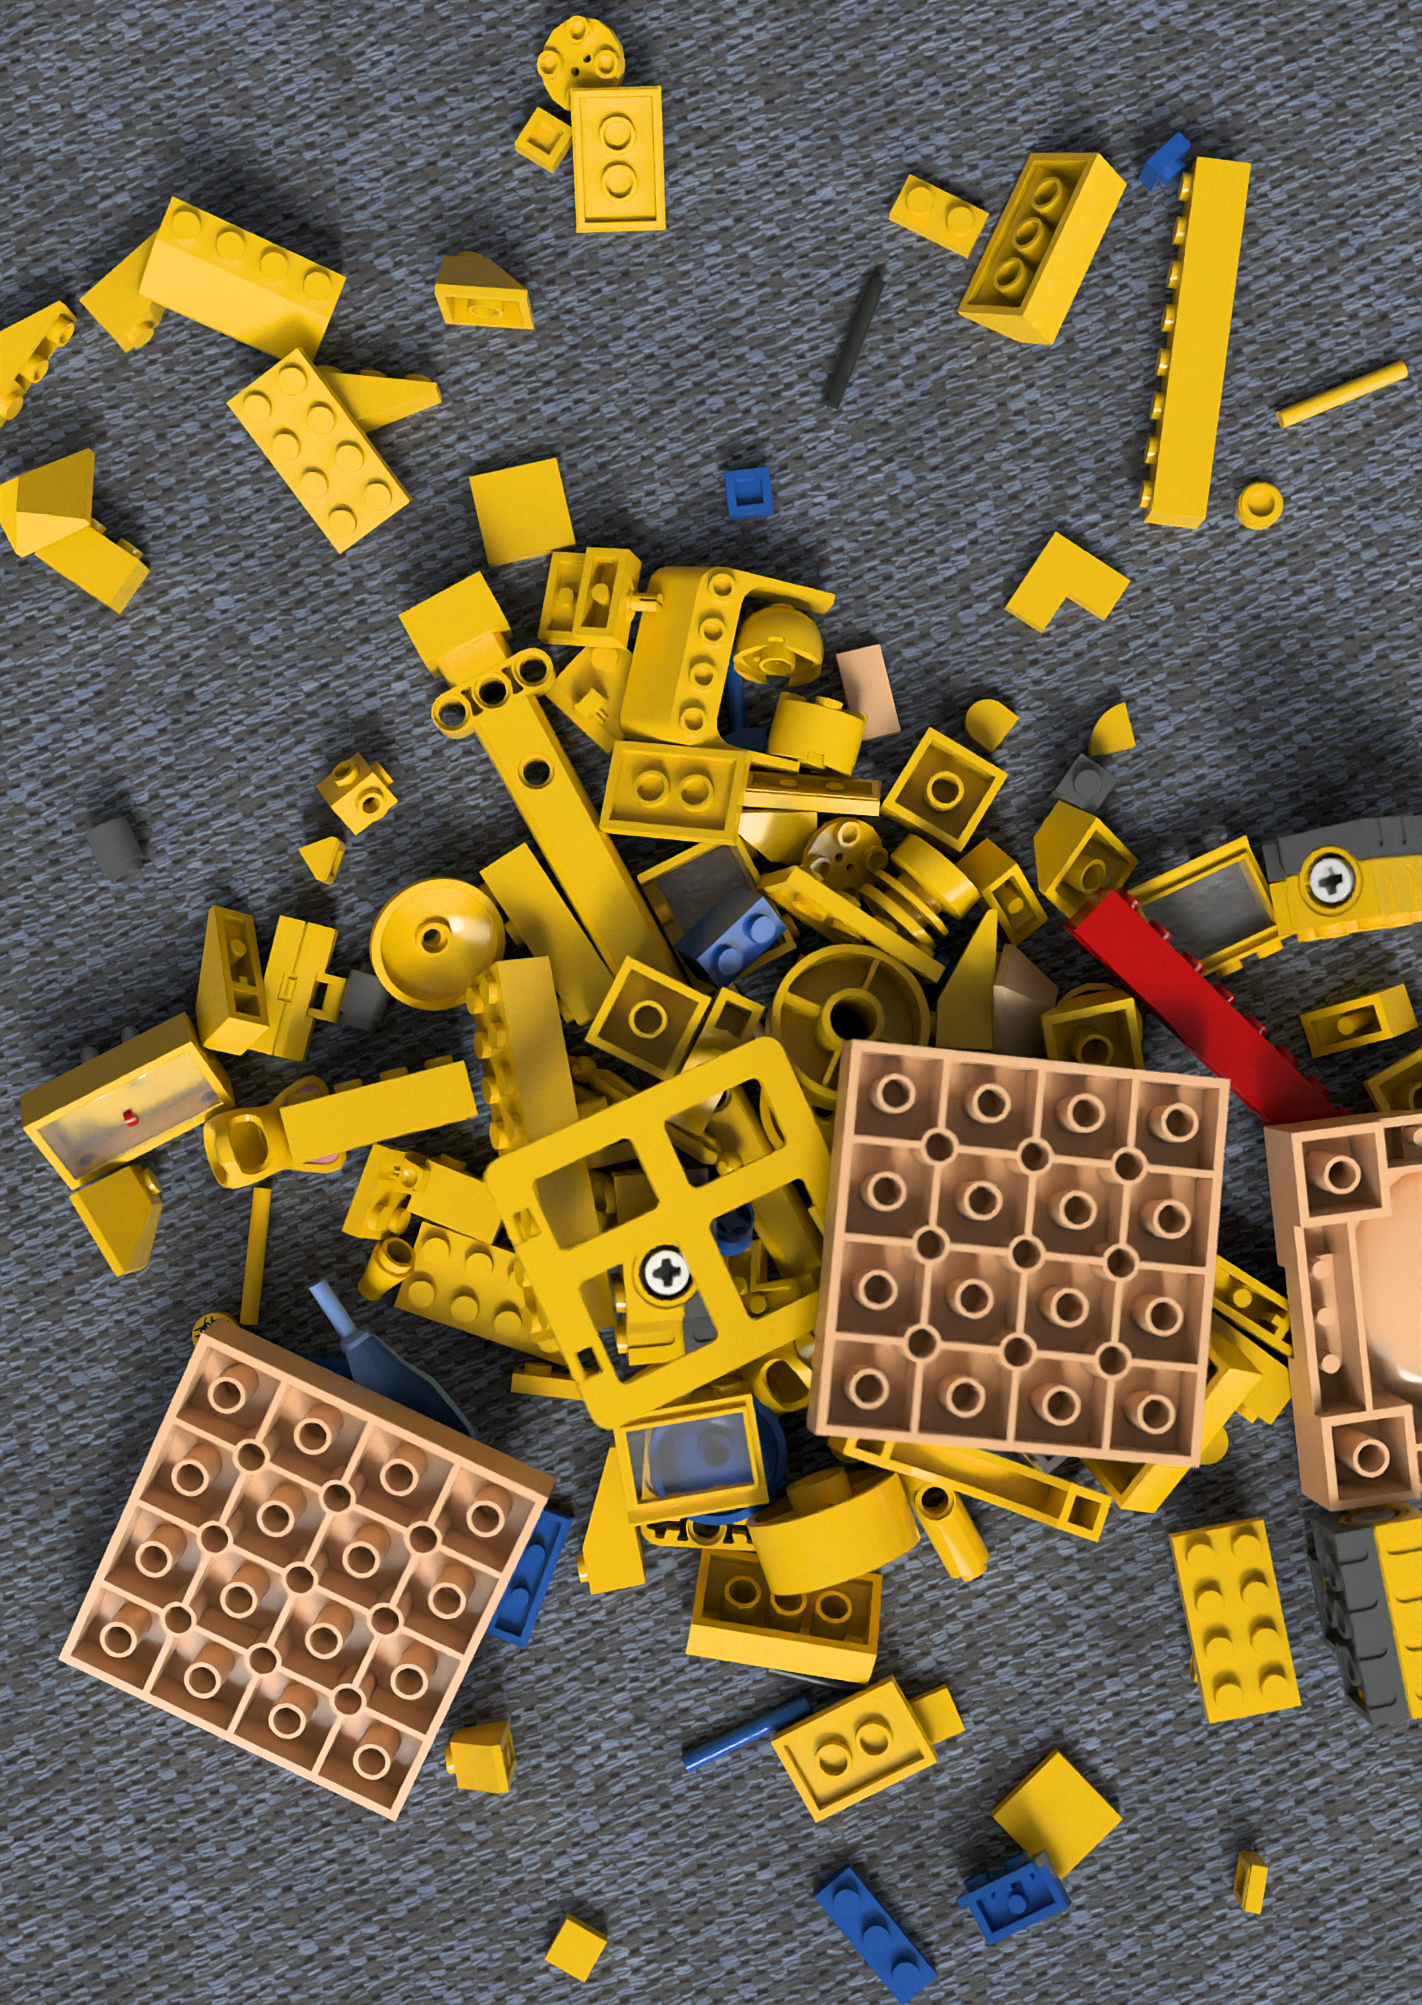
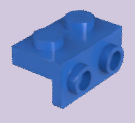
M1027 1849L1003 1862L1004 1870L991 1875L988 1869H985L963 1882L966 1889L958 1896L956 1901L960 1909L967 1905L969 1906L989 1946L1068 1908L1072 1903L1045 1850L1030 1856Z

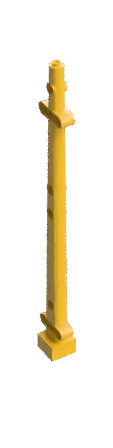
M480 571L399 614L401 622L428 670L435 679L443 675L450 690L436 698L432 705L431 716L434 724L443 735L451 739H461L475 732L613 978H616L626 956H629L689 986L609 833H605L599 828L600 816L537 699L551 690L555 683L556 672L551 658L546 652L538 648H528L515 655L513 654L506 641L513 637L512 631ZM532 662H540L547 668L544 678L535 683L524 680L522 678L524 667ZM494 683L503 685L506 688V695L500 703L492 705L483 701V691L487 686ZM460 705L466 711L463 722L454 727L445 725L442 720L444 711L449 706ZM534 763H544L550 768V776L543 784L532 785L526 781V771ZM697 1030V1032H696V1034H695V1036H694V1038H693V1040H692V1042H691V1044H690V1046H689V1048H688L686 1054L684 1055V1057H683V1059H682V1061H681V1063H680V1065H679V1067H678V1069H677V1071H676V1073H675L674 1076L678 1075V1073H679V1071H680V1069H681V1067H682V1065H683V1063H684V1061H685V1058H686V1056H687V1054H688V1052H689V1050H690V1048H691V1045H692V1043H693V1041H694V1039H695V1037H696V1035H697V1033H698V1030ZM740 1083L726 1090L724 1102L715 1108L704 1132L717 1139L724 1151L737 1152L742 1157L744 1165L775 1151L776 1149L767 1138L761 1120L742 1084ZM793 1181L748 1202L754 1211V1229L782 1279L799 1277L822 1262L824 1239ZM830 1447L835 1457L844 1463L861 1461ZM897 1472L911 1508L950 1577H961L963 1581H970L983 1574L987 1570L985 1563L991 1558V1554L958 1492ZM932 1487L943 1489L945 1496L942 1503L938 1506L927 1507L921 1503L922 1496L927 1489Z

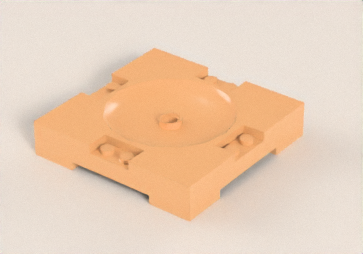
M1395 1109L1387 1112H1372L1265 1126L1263 1128L1278 1265L1285 1267L1294 1352L1293 1358L1289 1356L1287 1358L1301 1492L1330 1512L1419 1499L1422 1492V1109L1406 1111Z

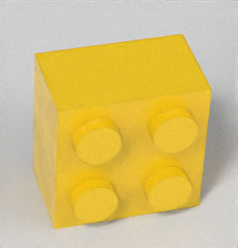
M929 727L880 807L879 813L956 858L962 852L1007 778L1008 773Z
M626 956L584 1041L665 1081L674 1077L713 998Z

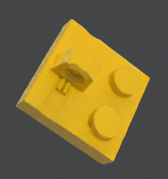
M586 646L555 679L552 689L544 694V696L609 756L613 752L615 740L623 741L626 738L619 726V715L633 653L628 649Z
M373 1143L342 1232L357 1238L384 1241L390 1237L399 1238L407 1229L411 1219V1212L406 1211L411 1196H422L431 1173V1170L424 1167L429 1156L413 1150Z

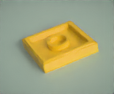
M557 458L469 477L489 567L577 548Z
M1057 1748L991 1811L992 1817L1024 1850H1028L1030 1856L1045 1850L1060 1880L1123 1819L1120 1813Z

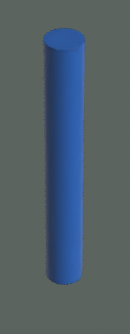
M803 1694L682 1754L681 1758L687 1771L691 1772L812 1712L806 1695Z

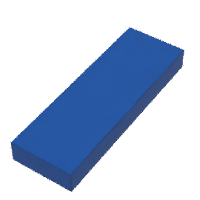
M547 1505L544 1506L487 1626L486 1634L526 1648L574 1515Z

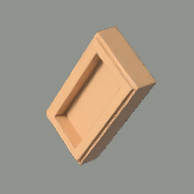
M880 644L836 654L835 659L848 710L868 716L862 742L900 734L901 729Z

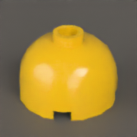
M785 603L772 604L768 608L760 609L751 614L739 627L733 647V661L736 673L745 679L758 684H767L766 675L790 677L788 686L794 687L810 683L821 674L824 657L823 639L815 622L801 611L795 610L793 606Z

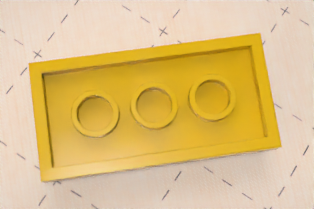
M302 347L296 348L227 402L228 406L339 554L413 500Z
M792 866L765 874L755 891L836 945L860 944L879 949L893 956L913 974L920 985L937 983L946 968L933 959L935 953L930 948L916 941L909 943L896 934L898 928L893 923L879 916L872 918L859 909L861 903L856 898L843 891H836L835 893L822 884L823 877L807 866Z
M424 1219L413 1248L416 1255L414 1271L402 1281L394 1307L566 1367L567 1362L556 1340L532 1344L531 1334H528L524 1328L522 1309L526 1305L523 1288L517 1285L514 1276V1262L517 1260L515 1249L495 1242L489 1245L441 1224Z
M1258 1516L1168 1534L1205 1719L1211 1724L1301 1706L1264 1520Z

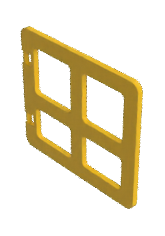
M772 1037L753 1039L493 1160L485 1170L484 1181L489 1194L506 1227L513 1247L560 1351L572 1373L593 1422L601 1428H618L816 1329L819 1288L756 1319H751L744 1308L709 1229L710 1222L714 1218L797 1178L805 1183L825 1228L832 1157L784 1049ZM751 1078L758 1080L784 1136V1144L779 1149L697 1188L692 1187L688 1183L664 1129L665 1120ZM623 1138L630 1140L656 1196L657 1203L655 1207L570 1249H560L533 1192L532 1186L534 1181ZM529 1208L539 1234L525 1240L513 1214ZM668 1240H673L677 1243L715 1327L716 1335L710 1342L627 1383H621L615 1374L579 1294V1286L589 1278ZM591 1346L602 1371L587 1378L576 1353Z

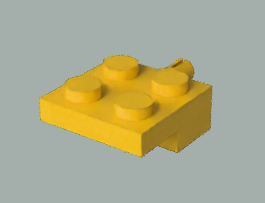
M587 547L586 553L553 552L537 638L544 644L627 649L631 621L635 616V612L660 613L662 607L659 604L663 605V596L661 593L638 592L642 562L629 549Z

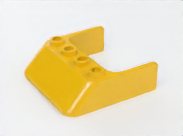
M666 566L658 569L651 576L646 593L662 594L663 605L659 604L662 607V611L660 613L642 611L619 715V726L622 733L633 742L747 751L751 756L749 770L797 774L800 762L734 747L726 743L720 737L717 730V717L741 604L745 596H750L774 603L789 604L794 608L825 614L833 606L836 595L728 567Z

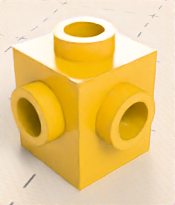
M359 752L349 760L339 763L328 777L316 785L329 806L355 835L359 834L373 821L381 819L388 812L389 808L398 802L388 788L394 782L377 760L369 765Z

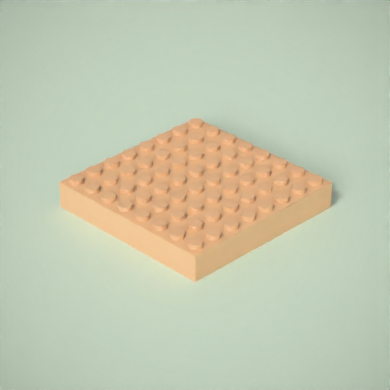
M862 1040L842 1042L807 1428L818 1435L1199 1467L1230 1079Z
M218 1318L202 1332L59 1660L396 1821L557 1478Z

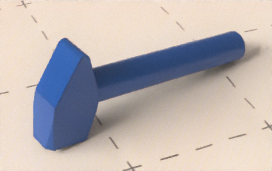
M736 628L725 679L730 734L722 737V739L734 747L765 754L767 748L766 728H747L742 676L736 673L733 661V647L738 633Z

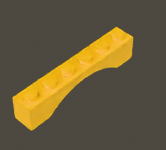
M830 1436L827 1444L845 1455L952 1489L1095 1542L1099 1540L1113 1498L1090 1487L1050 1473L1045 1475L1033 1467L979 1448Z

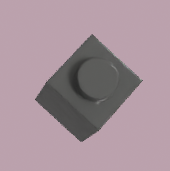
M1080 753L1066 769L1048 798L1056 804L1060 800L1094 815L1119 778Z

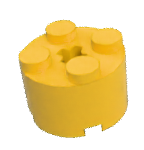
M781 692L767 740L765 754L800 762V767L811 769V773L821 776L851 777L855 769L868 716L843 709L841 712L843 703L830 698L817 696L815 703L812 704L807 703V699L803 696Z

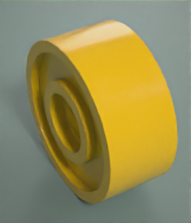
M860 944L828 946L800 960L781 982L770 1003L765 1020V1037H772L782 1045L806 1101L828 1110L836 1111L842 1042H846L833 1031L830 1023L831 1012L839 1009H848L857 1013L863 1019L866 1026V1039L863 1041L927 1047L930 1036L928 1003L920 984L913 974L893 956L879 949Z
M839 1466L802 1477L785 1488L786 1496L766 1505L750 1516L746 1522L771 1593L776 1595L806 1593L851 1580L899 1558L920 1541V1534L898 1473L880 1466L846 1473L845 1468Z

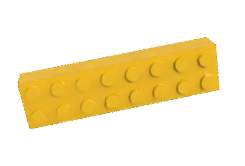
M549 956L495 962L468 982L466 1006L471 1015L474 1014L477 1030L473 1039L474 1050L477 1058L482 1059L485 1077L482 1079L481 1089L483 1099L486 1104H490L493 1122L490 1124L489 1129L490 1140L495 1150L498 1149L499 1157L579 1121ZM586 1156L534 1181L532 1186L533 1192L560 1249H570L600 1234ZM529 1208L513 1214L525 1240L539 1234ZM517 1256V1260L514 1262V1276L517 1285L523 1288L526 1305L522 1309L524 1328L528 1334H531L532 1344L555 1340ZM606 1270L583 1281L579 1286V1294L596 1331L617 1326Z

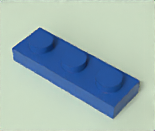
M849 1862L813 1891L814 1898L901 2005L908 2002L938 1976L933 1965Z

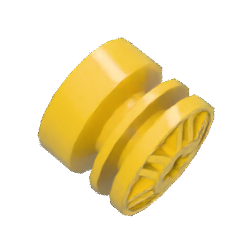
M909 834L890 855L891 862L901 875L896 879L892 875L877 869L873 874V878L885 892L882 893L872 885L865 883L859 889L858 895L869 907L873 917H882L898 928L897 935L909 943L911 941L919 942L933 951L937 945L926 933L925 929L944 939L949 931L938 914L942 911L955 919L961 920L976 904L981 895L972 882L943 854L918 836Z

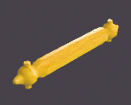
M567 1055L572 1077L580 1083L589 1082L594 1093L600 1097H606V1100L611 1104H616L641 1092V1090L612 1071L597 1069V1065L592 1058L588 1056L574 1057ZM668 1121L664 1122V1129L672 1144L703 1164L716 1165V1169L721 1176L744 1165L742 1157L737 1152L724 1151L719 1141L706 1132H703L700 1137Z

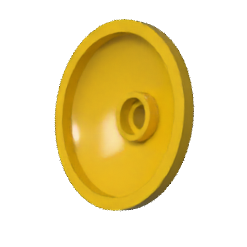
M452 877L421 879L399 890L386 902L379 912L370 936L371 963L381 984L400 1002L413 1008L428 1011L455 1008L466 1003L468 982L495 962L503 960L506 943L504 924L494 903L474 885ZM430 929H436L435 938L430 941H424V934Z

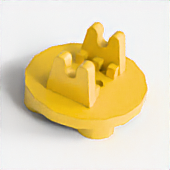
M578 15L565 20L552 31L543 52L537 60V70L540 76L543 77L544 85L551 98L565 110L571 111L570 89L621 87L626 66L623 47L615 32L600 20ZM588 55L591 56V60L589 63L587 62ZM577 68L579 69L578 76L575 75V71Z
M838 817L824 823L812 834L803 850L801 865L807 866L823 877L822 884L835 893L836 891H843L859 901L861 899L858 895L859 889L865 883L874 886L876 881L873 878V874L877 869L883 871L886 868L889 857L886 849L882 847L880 837L872 826L856 817Z

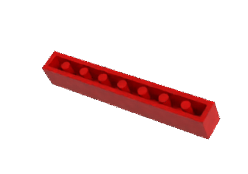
M1100 886L1062 926L1217 1078L1230 1079L1229 1090L1266 1126L1353 1115L1342 1106L1337 1110L1327 1100L1331 1093L1311 1075L1305 1079L1295 1069L1299 1061L1283 1046L1278 1045L1274 1048L1264 1038L1268 1031L1257 1019L1248 1013L1243 1017L1232 1007L1236 1002L1233 995L1217 982L1211 986L1200 975L1204 971V967L1188 952L1183 951L1179 954L1168 943L1172 936L1158 922L1151 919L1147 923L1136 912L1140 904L1123 888L1119 887L1115 891L1114 889Z

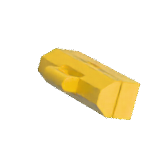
M280 915L263 980L270 1027L248 1049L305 1062L316 1018L337 1023L340 1013L339 1006L347 982L345 978L328 974L338 930ZM319 982L328 984L322 1010L313 1008Z

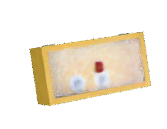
M185 1011L142 1034L133 1026L125 1027L121 1033L122 1044L99 1055L95 1048L86 1047L81 1053L82 1064L20 1096L23 1129L71 1190L206 1122L212 1116L236 1106L228 1073L211 1049L200 1047L199 1032Z

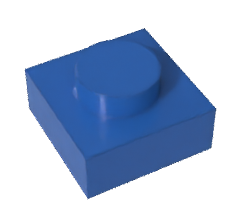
M1178 132L1145 162L1138 180L1149 191H1152L1161 181L1166 186L1172 183L1187 166L1183 160L1191 143Z
M769 466L724 472L729 521L774 515Z

